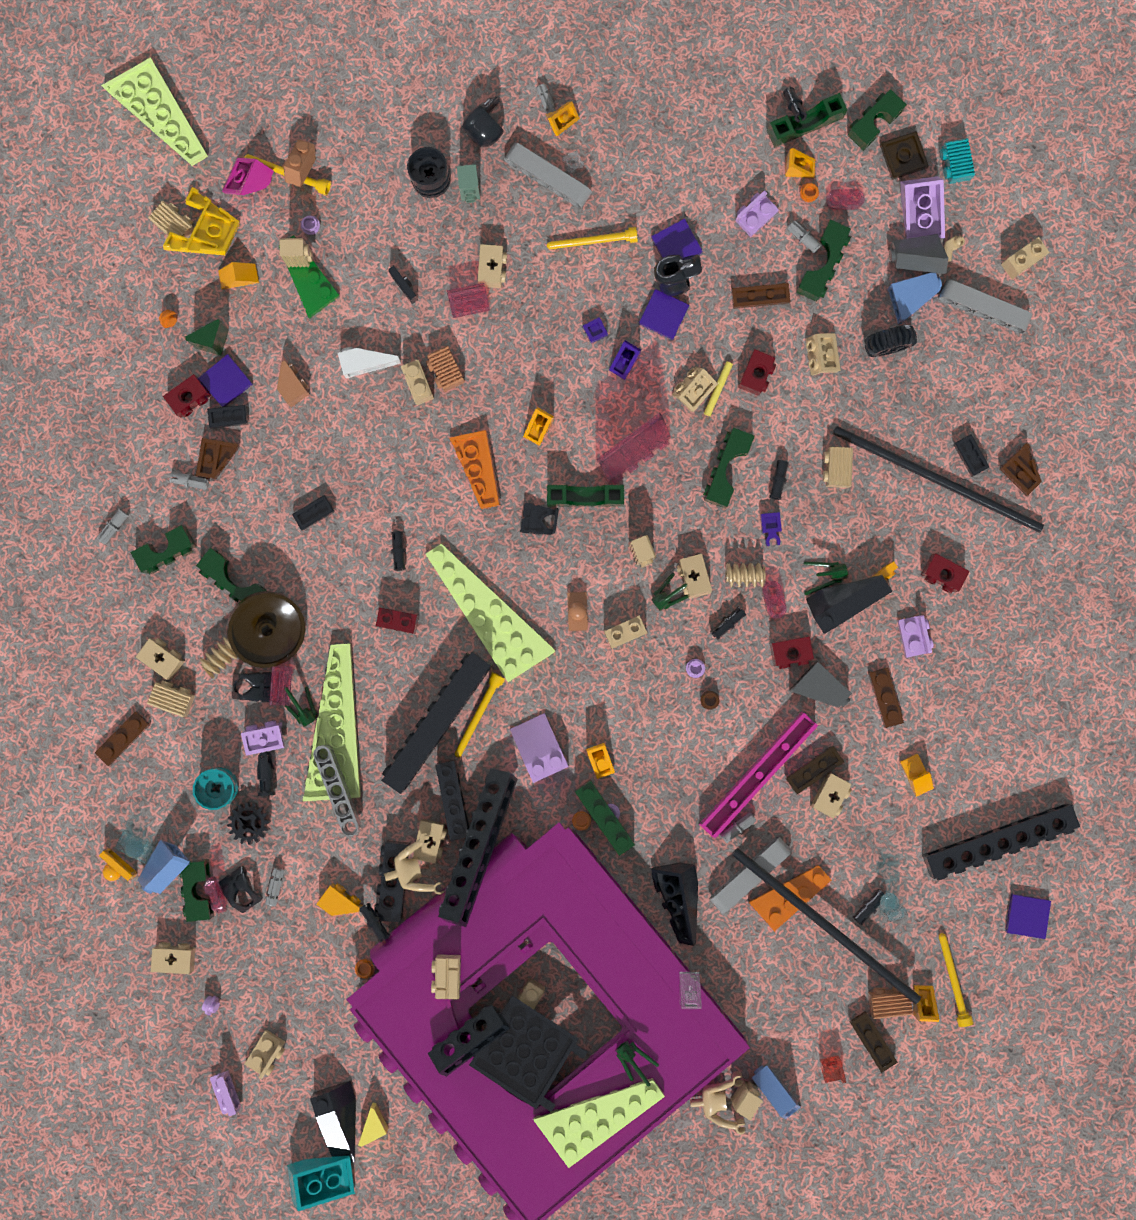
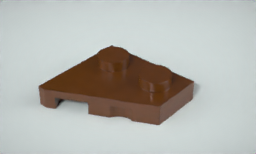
M202 438L196 476L217 479L240 445Z
M1028 442L1000 468L1025 496L1029 495L1042 482L1036 470L1035 460L1032 459Z

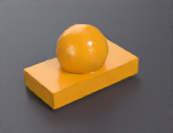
M108 848L100 853L99 857L107 863L102 870L106 880L116 881L122 876L129 881L138 874L135 869L112 849Z

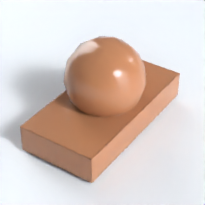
M586 592L567 593L569 631L588 630Z

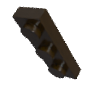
M831 746L785 779L795 794H799L844 763V760L835 747Z
M866 1011L849 1021L881 1073L898 1063Z

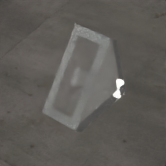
M699 972L679 973V1003L681 1009H702Z

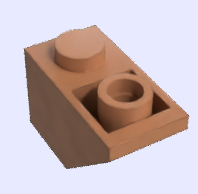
M284 360L281 362L277 390L286 403L293 407L310 395L307 391L309 386L303 378L301 380L298 379L296 376L298 371L292 363L288 364Z

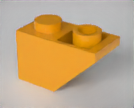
M332 883L316 904L331 916L356 913L363 906L360 904L362 901L358 897L348 895L345 892L346 889L339 883L336 885Z

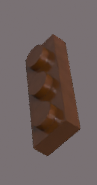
M789 283L731 289L733 309L789 304L791 302Z
M888 667L869 672L868 675L884 728L904 723Z
M135 711L95 754L107 766H110L150 724Z

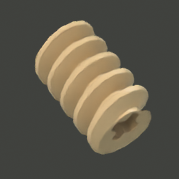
M726 563L725 583L729 582L730 587H733L734 582H737L738 587L741 586L742 582L745 583L746 587H748L750 582H752L753 587H756L757 582H760L761 587L765 584V564L762 568L761 564L757 563L754 569L752 563H749L747 568L745 563H742L740 568L737 563H734L732 568L729 563Z
M225 637L223 638L224 645L219 642L217 643L218 650L213 647L211 648L213 655L205 653L207 660L200 658L201 666L213 679L215 678L214 673H220L219 667L225 669V662L231 664V657L234 659L238 658Z

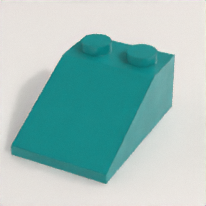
M350 1156L305 1159L287 1165L292 1202L298 1212L355 1194Z

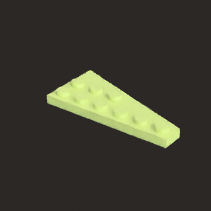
M151 57L101 85L191 166L208 157Z
M651 1078L648 1079L651 1084L649 1087L642 1081L622 1090H615L603 1096H596L572 1104L570 1107L561 1110L557 1109L548 1114L533 1117V1120L567 1167L570 1168L664 1098L665 1095L654 1079Z

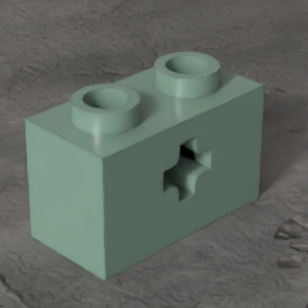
M476 164L457 166L461 200L466 203H474L477 199H480Z

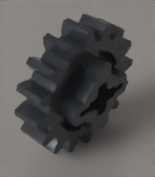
M246 802L245 807L242 804L238 805L239 810L233 809L232 813L234 815L228 816V819L232 820L231 823L227 824L228 827H232L229 834L235 833L234 840L240 838L241 844L247 840L248 845H251L253 839L256 843L259 842V836L264 838L266 836L264 831L270 830L266 826V824L271 822V820L266 819L269 813L262 812L263 806L258 809L257 803L251 806L250 802ZM249 810L253 811V813L251 815H247L246 813H243V811ZM259 817H260V820H261V826L259 825V822H258V818H259ZM250 819L252 821L250 823L251 826L247 827V820ZM247 832H251L252 834H255V835H253V836H247V835H244V834L247 833Z

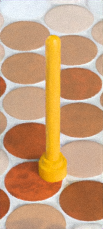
M250 154L245 155L244 158L257 159L275 173L284 176V167ZM307 176L304 181L305 184L315 187L318 193L325 196L328 195L331 188V181L324 178L316 180Z
M628 227V230L620 233L551 241L547 243V248L557 249L619 240L634 243L638 242L636 227Z
M494 672L491 673L489 677L490 685L454 753L456 757L462 756L496 688L503 685L504 677Z
M944 933L939 934V941L959 1011L956 1018L959 1027H968L974 1024L973 1018L966 1011L947 937Z

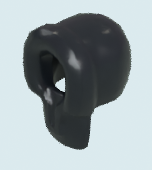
M498 96L489 98L482 106H476L463 120V131L480 147L492 146L500 139L504 132L501 126L489 115L500 103Z
M676 254L661 258L654 267V276L659 288L668 296H678L689 291V278L702 272L699 255L687 257Z

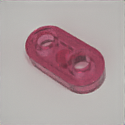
M836 189L830 191L826 197V204L832 210H856L865 201L863 192L858 189ZM837 196L839 201H835L833 197ZM852 196H857L858 201H854Z
M768 581L762 587L766 611L771 618L778 619L783 617L787 610L782 587L776 581ZM769 587L775 589L774 594L768 592ZM775 605L779 607L778 613L773 611Z
M215 876L207 878L203 888L205 894L210 896L212 910L218 914L225 912L227 905L217 878Z

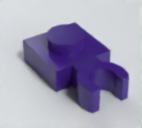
M780 512L760 514L762 534L767 533L768 535L765 539L766 546H770L771 538L776 540V546L780 545L781 540L776 533L782 531Z

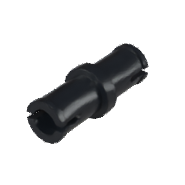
M790 87L791 93L786 88L783 91V95L787 100L788 109L794 115L795 121L800 122L798 116H800L802 121L805 120L807 114L802 107L801 98L797 96L793 87Z
M777 460L775 474L771 479L773 484L769 498L781 500L783 486L787 481L785 477L789 462Z
M391 532L393 548L391 549V554H393L394 571L406 570L404 556L406 548H404L403 532Z
M737 606L727 617L724 616L722 621L710 630V633L719 640L728 630L734 629V625L746 616L745 611L740 606Z
M877 889L868 901L865 900L863 902L864 905L852 918L862 926L872 913L875 914L877 912L876 909L888 897L880 889Z
M370 903L363 905L359 911L367 921V927L372 929L379 943L388 939L390 934L381 923V917L376 915Z

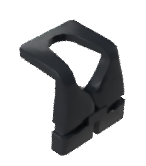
M526 502L523 508L524 519L521 522L520 532L527 534H555L559 509H550L540 505L535 506L532 503ZM549 515H554L553 527L549 529L542 520Z
M234 673L232 699L271 702L272 689L270 686L272 685V673ZM241 679L251 685V688L244 694H240L236 689L237 681Z
M240 866L231 873V876L227 875L218 882L222 893L230 905L241 913L246 912L263 899L261 895L253 891L244 866ZM238 891H246L253 901L247 905L236 903Z

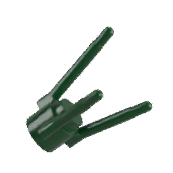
M804 562V565L832 567L829 568V571L817 573L816 576L830 575V578L834 579L804 592L805 595L836 583H842V579L848 578L846 564H839L838 562Z
M671 573L660 588L653 593L654 597L651 600L659 611L662 609L666 610L670 606L688 598V595H684L673 601L670 599L688 586L687 583L669 595L665 591L661 593L675 576V573Z
M285 687L284 690L299 713L297 714L282 697L278 699L296 718L298 723L305 727L317 720L315 715L318 713L314 708L308 687L304 689L310 711L308 707L302 710L288 687Z
M623 1042L615 1051L630 1081H633L634 1078L626 1062H630L641 1079L649 1087L651 1085L633 1060L636 1056L634 1051L656 1067L659 1064L638 1048L634 1042Z

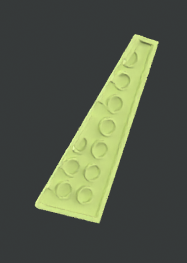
M440 544L426 553L429 561L507 682H510L555 652L540 635L445 546Z
M336 644L330 646L303 801L330 800L313 755L314 750L318 746L325 744L331 746L334 750L351 798L361 797L351 644ZM322 748L319 752L320 757L326 759L328 751ZM332 767L326 769V774L329 777L335 775V770ZM334 785L333 792L336 795H341L342 788L339 785Z

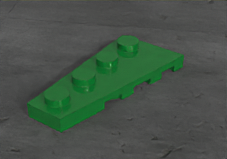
M314 261L310 262L309 267L302 266L300 268L298 266L296 268L294 266L292 268L287 266L309 319L340 297Z

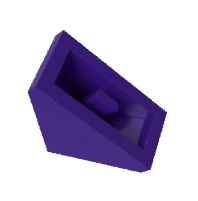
M625 340L609 371L625 380L640 357L641 349Z

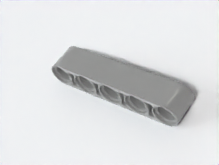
M514 142L504 158L505 162L579 209H582L592 193L586 185L519 143Z
M954 280L945 281L938 298L941 302L1020 334L1026 332L1032 317V313Z
M326 744L318 746L313 753L314 759L339 826L344 835L353 836L361 829V822L336 755L331 746ZM322 748L328 751L326 759L320 757L319 752ZM328 767L334 768L335 775L333 777H329L326 774ZM334 785H339L342 788L341 795H336L333 792ZM341 803L348 805V813L341 812ZM348 822L355 824V831L347 829L346 825Z
M778 836L753 857L752 860L770 873L792 853V850ZM743 866L712 894L709 900L724 914L762 880L747 867Z

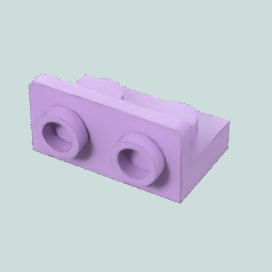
M765 190L761 194L759 192L751 198V203L747 207L745 205L742 206L736 213L738 215L736 222L750 237L779 211L766 197L767 192Z
M924 615L897 620L905 658L932 653L933 641L928 636L929 622L927 618H924Z
M269 721L264 723L265 726L257 727V724L247 726L246 730L241 733L246 756L284 748L285 744L281 730L282 722Z
M229 1071L212 1076L210 1082L222 1114L228 1113L229 1116L237 1114L242 1106Z

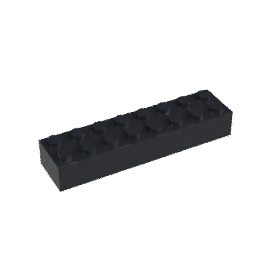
M476 653L465 654L460 662L463 664L459 670L455 669L449 677L452 681L448 686L444 685L439 691L438 695L440 698L438 701H433L427 709L428 715L421 717L415 726L418 728L416 732L410 733L404 741L407 744L405 748L397 751L393 757L395 760L393 765H388L383 771L382 775L384 777L381 781L399 794L407 789L493 666Z

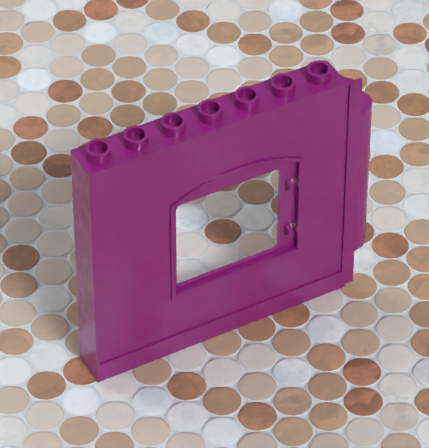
M560 822L529 847L514 833L511 832L494 846L467 927L446 922L438 917L439 907L446 895L445 887L441 890L444 891L442 894H436L394 929L388 939L377 943L370 949V958L379 972L346 999L352 1006L349 1010L358 1020L354 1024L357 1034L366 1043L374 1039L383 1050L378 1055L383 1066L390 1073H394L396 1070L400 1071L407 1080L403 1085L406 1094L414 1103L418 1104L423 1100L431 1109L432 1113L428 1115L432 1126L441 1135L448 1130L457 1141L453 1145V1149L458 1158L465 1165L473 1161L482 1172L478 1176V1180L483 1189L490 1196L498 1192L507 1204L503 1206V1211L509 1220H546L750 1049L743 1034L575 830H571L569 827L565 829ZM466 880L463 881L461 887L466 884ZM460 899L455 902V906L458 905ZM528 939L529 943L520 949L519 945ZM548 942L555 944L622 1026L618 1034L545 1094V1098L555 1103L552 1111L570 1107L572 1104L596 1096H603L612 1091L622 1090L630 1087V1085L642 1082L643 1080L630 1062H626L634 1078L633 1081H630L621 1061L616 1056L617 1052L615 1050L625 1041L629 1043L634 1042L638 1048L659 1064L656 1067L634 1051L636 1054L633 1058L634 1062L647 1080L654 1079L665 1095L664 1098L570 1168L567 1167L533 1120V1117L550 1113L549 1110L540 1104L537 1109L533 1108L469 1066L473 1057L446 1077L438 1073L428 1055V1052L432 1050L435 1044L446 1040L451 1032L459 1030L468 1019L472 1018L468 1012L472 1005ZM437 955H461L459 999H435V993L431 992L432 980H435V973H432V960H436ZM480 978L482 982L473 988L472 984ZM471 1035L466 1037L465 1043L470 1041ZM454 1047L450 1049V1056L454 1053Z

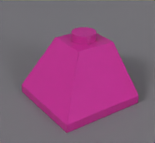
M237 158L222 192L225 194L246 195L265 189L271 183L274 171L257 159Z

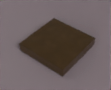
M917 131L880 143V148L892 180L929 167Z

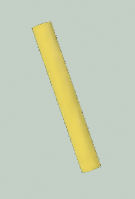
M726 361L717 381L718 385L714 388L704 411V414L707 416H711L733 366L731 362Z

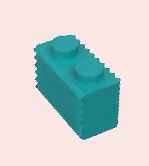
M968 138L945 142L941 147L942 149H940V158L945 163L943 169L944 178L948 179L949 184L970 181L975 176Z

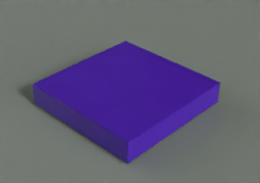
M685 219L651 236L662 258L673 254L687 257L700 255L703 252Z
M655 289L639 325L673 340L689 308V304Z
M228 354L198 378L222 407H226L253 385Z
M1011 894L1005 932L1046 939L1051 901Z

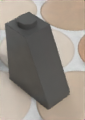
M938 234L892 241L889 258L890 261L894 262L896 268L941 274L947 272L948 256Z
M814 662L789 689L792 693L837 708L840 706L844 707L851 700L849 696L852 694L819 662Z

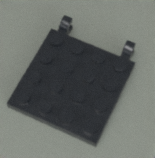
M512 995L501 1012L510 1029L478 1052L471 1060L469 1066L533 1108L537 1109L540 1104L552 1112L555 1103L545 1098V1094L571 1051L583 1059L587 1051L576 1045L577 1037Z

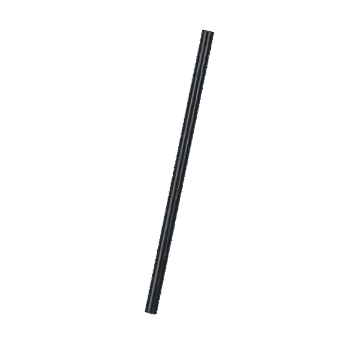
M836 426L833 431V435L1038 533L1044 527V524L839 426Z
M738 847L733 851L732 856L905 997L914 1004L920 1001L921 996Z

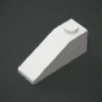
M347 347L338 353L343 375L346 379L401 364L398 356L359 348Z

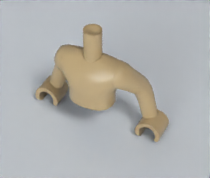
M428 833L421 834L419 840L406 847L395 857V870L384 873L386 881L398 878L403 889L418 892L432 891L436 894L444 892H437L435 889L437 885L442 884L441 882H437L434 885L413 883L414 880L422 877L417 857L406 859L407 856L423 844L427 845L431 842H422V836Z
M735 1071L730 1080L717 1084H708L703 1087L702 1098L690 1099L691 1107H703L704 1115L707 1119L720 1127L734 1129L740 1135L746 1131L744 1127H739L745 1125L743 1119H737L735 1122L728 1121L716 1113L727 1111L725 1089L734 1085L736 1087L742 1086V1080H736L742 1077V1073Z

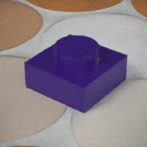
M600 317L582 326L591 344L608 336Z

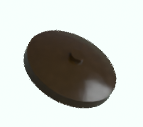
M271 591L257 592L241 600L232 610L227 622V639L233 652L243 662L259 668L275 667L290 660L300 649L306 631L305 620L299 607L287 596Z

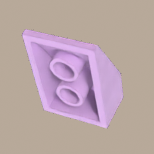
M937 176L900 181L906 239L938 234L939 238H945L944 180Z
M545 713L510 729L533 783L569 767Z

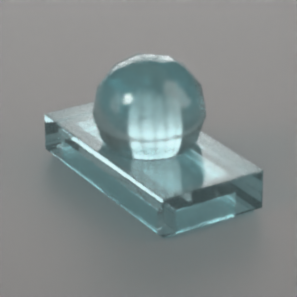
M126 830L122 832L115 846V849L125 853L129 858L136 859L144 864H147L156 848L155 845Z
M885 893L881 897V907L879 910L881 915L889 922L908 915L906 908L899 903V899L895 894Z

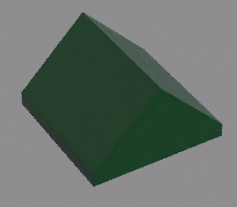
M216 319L184 338L196 349L221 356L229 330L219 319Z

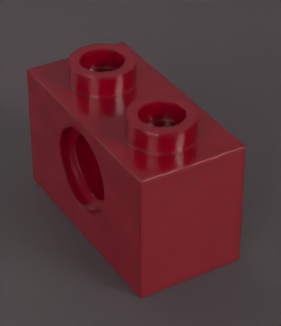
M754 349L738 388L757 396L761 392L765 393L769 382L766 381L769 374H773L777 365L774 364L775 357ZM754 370H761L763 377H756Z
M193 374L166 393L163 398L174 413L181 418L192 414V409L198 405L206 404L211 394L198 377ZM192 393V399L185 402V396Z
M935 553L930 556L921 575L925 577L924 580L933 585L937 583L942 586V590L952 594V592H959L970 571ZM942 570L948 573L946 580L941 578L940 573Z
M379 607L376 627L416 634L419 615Z
M810 636L770 643L773 666H779V669L789 668L791 663L796 662L798 666L810 664L809 660L814 659ZM790 648L796 650V657L793 659L787 655Z

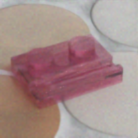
M484 283L447 290L453 318L490 311Z
M272 667L269 705L290 706V698L284 688L288 687L291 692L292 667Z

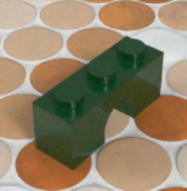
M891 89L886 94L884 92L880 94L875 100L877 103L873 107L869 106L862 113L863 117L860 120L856 119L849 126L851 130L847 136L863 151L880 133V130L874 125V119L882 118L891 124L907 106Z
M180 525L165 533L168 547L162 553H157L153 545L148 543L130 552L141 573L154 574L159 571L158 567L164 564L168 566L176 561L175 558L180 555L184 557L193 552L192 549L197 546L186 526Z
M209 859L190 861L179 874L183 881V886H181V896L185 902V905H183V916L186 917V922L210 920L214 917L212 897L203 898L196 891V885L199 881L210 879Z

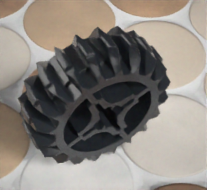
M901 325L876 332L864 340L865 350L870 357H880L903 351L917 343L916 331L911 325Z

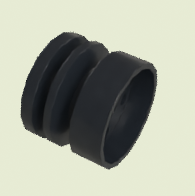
M423 147L412 153L408 159L407 170L415 191L422 197L436 198L444 194L450 186L451 176L447 161L442 152L436 148Z

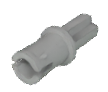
M793 221L787 229L800 240L799 243H803L813 253L822 246L810 234V231L807 232L796 221Z
M172 471L170 474L171 477H176L170 478V483L185 485L186 488L194 487L207 490L209 486L208 479L193 476L192 473L183 474Z
M118 509L111 520L106 522L107 525L97 536V540L102 544H107L115 532L120 531L119 527L129 515Z
M749 812L737 822L733 821V825L720 833V835L728 843L740 833L743 834V831L754 824L756 819Z

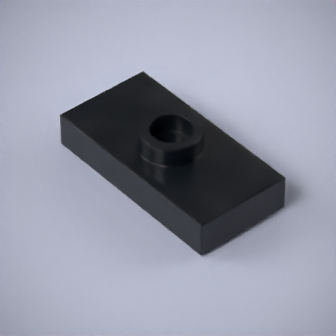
M394 265L388 269L390 276L411 304H414L418 299L410 288L412 286L411 282L406 276L402 277Z
M246 405L207 409L210 429L248 425Z
M972 434L953 444L971 477L990 467Z
M323 495L293 513L292 516L301 531H304L334 513L335 510L326 495Z

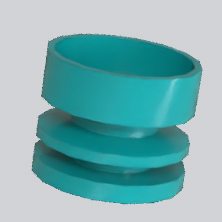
M214 767L202 772L193 784V796L196 802L202 808L208 810H218L225 807L236 798L238 792L236 776L229 769L223 767ZM214 783L216 785H221V787L219 788L221 792H219L218 790H213V788L215 787Z

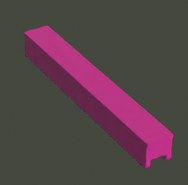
M801 712L699 825L716 839L818 725L804 712Z

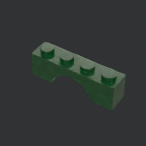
M838 93L822 100L815 107L806 111L807 117L803 121L800 116H798L800 122H797L794 116L786 115L770 122L767 133L775 148L843 119L847 112V107L841 94Z
M830 219L820 239V243L824 246L827 253L826 265L815 271H806L796 293L816 302L820 297L824 298L828 289L825 285L828 280H832L836 272L833 269L835 263H840L844 254L841 250L843 246L847 247L852 237L849 235L851 228Z
M734 427L731 432L727 431L723 441L726 443L724 450L720 449L716 459L719 460L717 468L713 467L710 478H713L711 485H706L703 493L706 496L704 501L724 509L728 507L734 488L727 481L726 467L732 459L748 454L755 435Z
M547 485V507L624 506V485L594 487Z
M209 548L196 565L200 569L199 573L207 579L211 577L215 580L214 585L222 591L226 589L230 592L228 596L236 602L243 600L251 594L267 591L260 584L256 583L243 588L236 586L228 575L229 560L213 548Z
M591 779L575 790L576 795L619 856L635 846L634 841L614 815Z

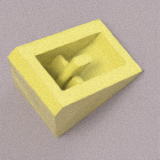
M372 1103L358 1146L362 1147L386 1135L389 1128L376 1103Z

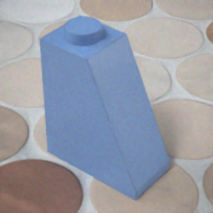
M928 273L896 282L889 286L888 292L898 325L906 321L941 290V279L939 276L937 277L936 273Z
M160 840L137 881L142 886L141 889L150 894L152 892L161 894L186 868L190 861L176 845Z
M762 1065L754 1071L755 1075L752 1079L782 1118L787 1119L801 1108L769 1066L764 1067Z

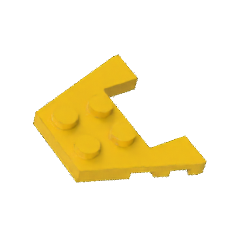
M192 187L186 198V205L202 210L190 238L169 232L163 244V249L167 251L226 255L240 223L236 218L221 207L218 208L208 197L202 196L196 188Z

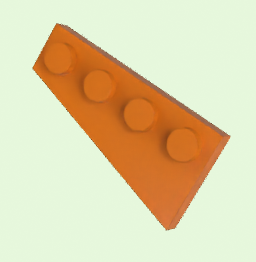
M483 430L450 437L449 439L464 468L480 508L487 509L501 506L488 432Z
M816 865L782 884L807 903L832 880L819 865ZM774 889L748 901L774 932L798 911L795 906Z

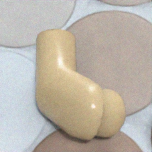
M954 236L944 243L948 261L952 260L953 251L964 245L965 239L962 236Z

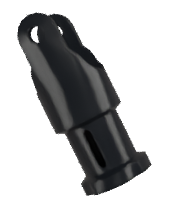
M261 752L258 755L257 780H259L260 785L258 796L276 795V792L273 790L275 772L272 755L270 752Z

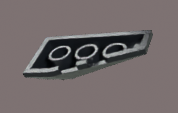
M879 575L823 588L806 600L815 621L822 632L826 634L893 592L884 576Z
M679 862L653 867L651 872L654 888L657 893L661 892L665 901L662 903V906L669 911L672 917L669 922L678 943L691 946L696 945L698 878L695 865Z
M350 1080L313 1092L310 1101L331 1156H350L352 1163L355 1162L356 1096Z

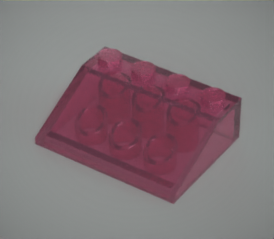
M659 412L597 458L596 468L609 485L612 483L618 484L624 479L622 475L628 471L631 474L639 468L638 464L641 461L647 462L655 456L653 452L657 449L662 451L670 444L668 441L671 439V435L662 414Z

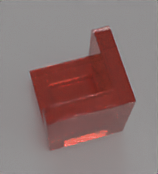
M838 1055L819 1059L825 1083L840 1080L842 1084L846 1083L842 1060Z

